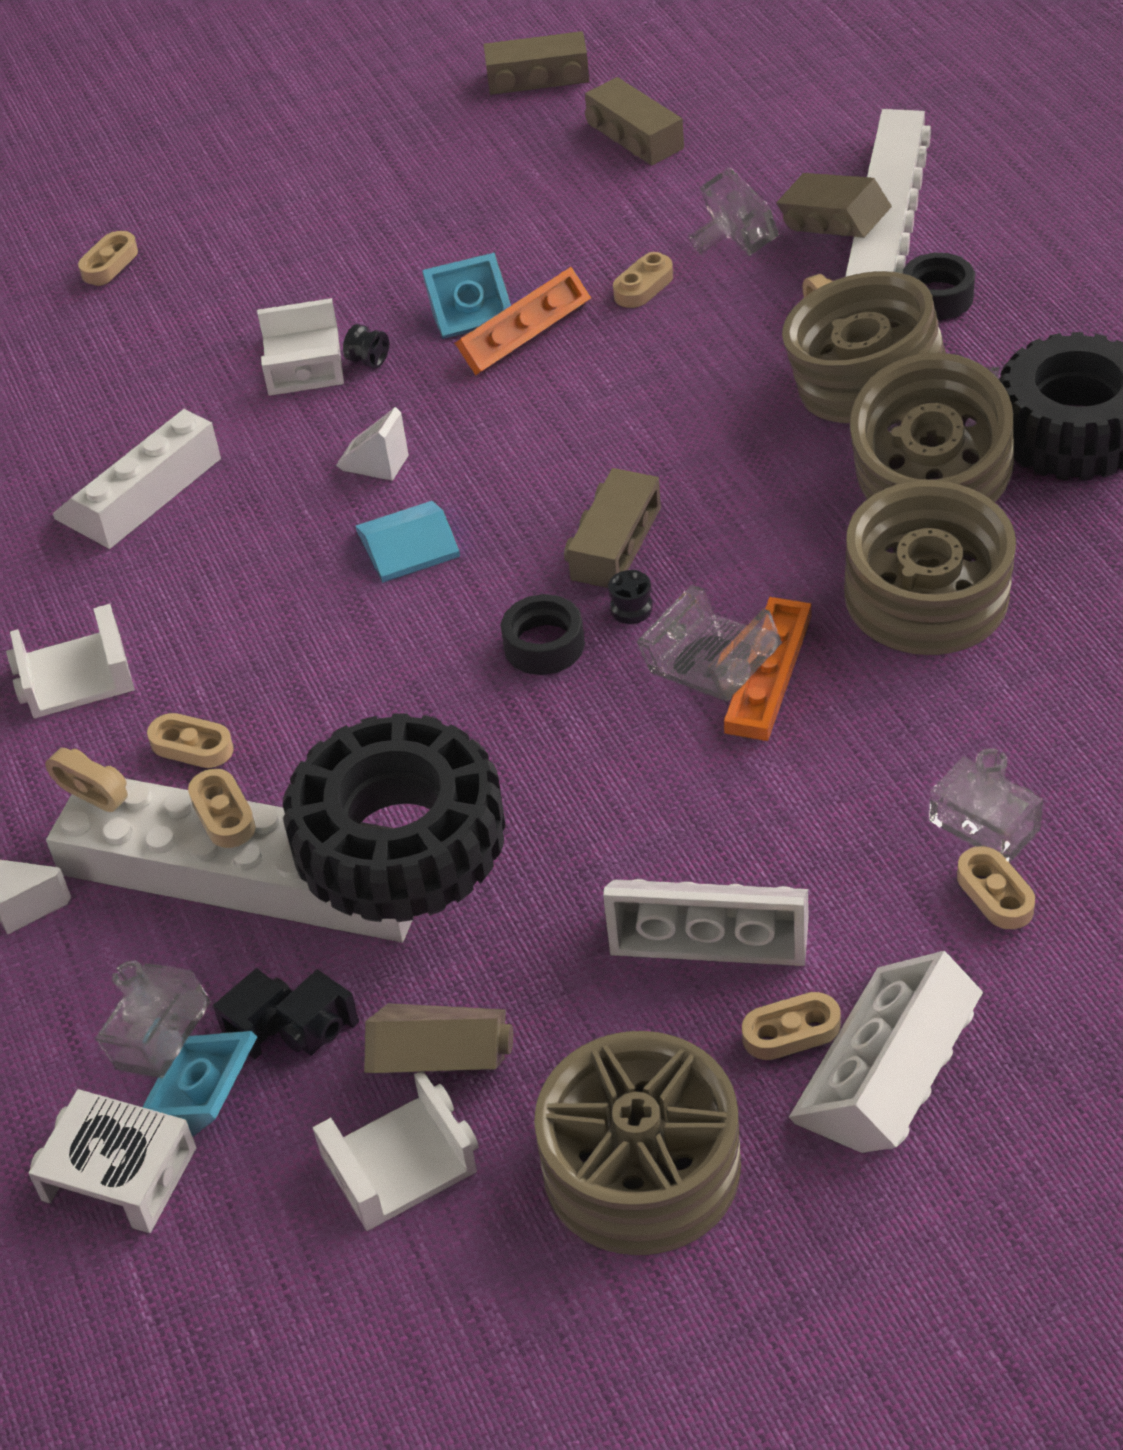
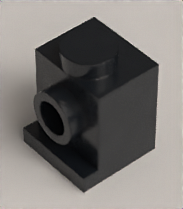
M255 968L213 1004L221 1032L252 1031L257 1036V1039L248 1055L256 1059L262 1054L260 1044L269 1036L278 1033L281 1029L275 1007L292 990L282 979L278 977L271 979L258 968Z
M318 969L275 1007L281 1026L279 1034L283 1041L296 1052L304 1050L310 1056L322 1045L334 1040L345 1024L354 1028L359 1023L352 993Z

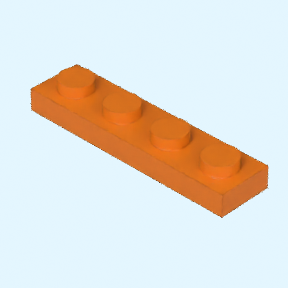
M569 267L454 344L476 376L590 300L591 296L572 267Z
M769 597L753 640L754 643L748 653L749 656L744 664L724 719V734L763 741L769 740L812 617V603Z

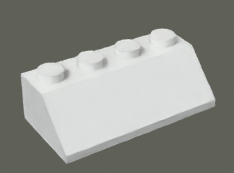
M183 409L53 512L54 519L111 549L221 459L212 422Z
M642 879L613 880L604 887L603 897L610 955L805 966L809 920L808 889H793L785 886L773 888L743 886L739 884L713 885L696 884L693 882H654Z
M945 951L878 967L789 1118L798 1126L861 1153L897 1148L907 1137L909 1124L919 1106L930 1096L931 1085L939 1070L951 1058L953 1054L952 1047L959 1034L971 1022L974 1016L973 1009L983 993L982 990Z

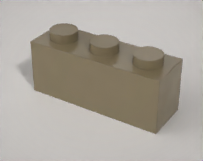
M583 31L483 44L490 95L590 82Z
M616 77L585 93V117L587 123L651 166L684 149L683 119L622 79Z
M802 173L776 202L783 213L784 222L794 231L865 238L892 207L875 178Z
M612 468L605 482L599 483L593 504L589 510H584L577 533L574 537L568 539L565 546L564 560L569 562L570 579L572 581L608 588V583L615 574L629 570L661 509L659 477Z

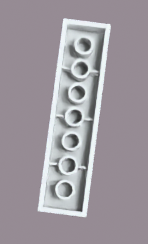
M125 779L128 797L114 812L104 811L71 794L46 839L55 865L61 868L63 876L402 943L412 923V920L397 922L395 919H382V922L368 921L355 913L349 916L332 908L330 900L325 903L309 891L307 882L301 880L295 868L284 827L283 816L285 813L282 807L247 801L252 810L256 825L253 836L249 841L238 847L223 848L215 845L210 840L192 806L188 790ZM364 822L360 823V825L369 828L392 829L391 827Z

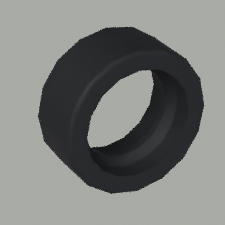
M934 252L920 255L909 261L904 267L903 274L915 277L924 284L945 282L955 286L945 290L929 289L938 320L957 317L966 312L973 304L975 271L971 264L962 257L950 253Z
M540 594L528 596L514 603L504 613L500 624L505 657L513 667L528 674H553L572 666L581 656L585 645L583 623L579 609L571 601L556 595ZM537 626H558L567 631L561 638L549 643L535 644L519 639L525 631Z

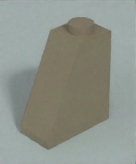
M388 1003L365 1021L364 1073L496 1069L505 1059V1054L510 1055L512 1052L513 1025L505 1024L506 1009Z

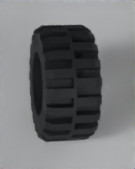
M1072 332L1071 336H1062L1061 333L1050 335L1044 341L1040 338L1034 340L1026 346V349L1022 347L1011 356L1010 360L1002 368L999 380L1005 387L1012 404L1015 460L1024 467L1032 466L1035 473L1044 476L1047 473L1054 474L1057 479L1068 480L1069 477H1080V481L1092 480L1095 475L1101 474L1102 477H1107L1117 472V468L1123 470V342L1119 340L1112 342L1107 339V336L1095 334L1092 337L1084 336V332ZM1067 405H1083L1087 407H1074Z

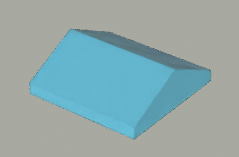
M495 253L422 270L432 314L442 339L469 333L511 306Z
M433 501L356 525L357 533L382 583L460 557L458 546L444 511Z
M252 1031L180 1037L147 1097L143 1108L185 1119L192 1136H195L216 1119L257 1036Z

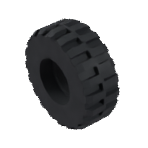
M406 713L392 714V717L377 719V716L361 719V723L349 728L345 725L337 729L325 742L320 740L309 750L305 762L300 761L290 777L291 784L287 787L283 797L284 827L295 868L301 880L307 882L309 891L319 900L325 903L330 900L332 908L349 916H352L353 913L361 915L363 919L368 921L382 922V919H395L397 922L411 921L413 916L425 913L431 916L445 910L446 905L455 900L460 902L474 890L473 885L476 882L481 883L494 867L493 860H496L501 854L504 844L503 831L506 825L499 778L495 765L489 761L488 753L474 739L469 741V735L452 724L449 726L443 725L437 718L425 715L422 718L410 717ZM413 804L430 809L418 820L398 828L375 829L360 825L372 813L392 805Z

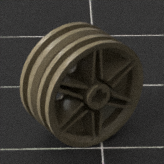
M873 271L854 274L837 279L816 289L791 310L784 322L782 331L783 342L793 369L794 379L802 403L814 415L839 423H850L852 407L856 397L867 381L879 370L908 356L923 353H946L930 290L915 277L898 272Z
M949 353L916 354L897 360L879 370L867 381L855 399L850 416V431L856 476L859 486L867 499L888 487L921 480L945 481L963 485L982 493L993 502H996L1005 491L1014 465L1013 410L1005 387L986 367L969 358ZM968 418L976 422V425L972 427L964 426ZM895 423L898 425L894 427L891 432L888 431V428Z
M934 480L911 481L888 487L874 494L856 510L847 529L844 599L850 616L857 626L875 641L906 653L920 655L948 654L980 643L1000 626L1008 610L1016 550L1015 532L1009 518L995 502L982 493L951 482ZM892 548L894 553H889L886 550Z
M651 1031L620 1032L595 1039L579 1047L565 1057L546 1079L537 1099L534 1119L544 1186L556 1215L574 1234L596 1247L615 1253L628 1255L659 1254L683 1247L697 1240L712 1229L725 1215L736 1196L741 1176L738 1105L728 1076L722 1067L704 1050L684 1039L669 1034ZM591 1153L585 1163L581 1161L580 1157L583 1154ZM687 1158L692 1161L688 1168L677 1170L679 1159Z

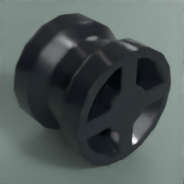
M355 324L348 330L343 342L344 357L356 363L362 361L365 366L376 369L384 363L388 355L389 337L385 332L379 330L370 332L367 326Z
M625 570L615 574L608 583L609 596L611 598V615L615 620L625 624H635L646 620L653 610L649 577L637 570Z

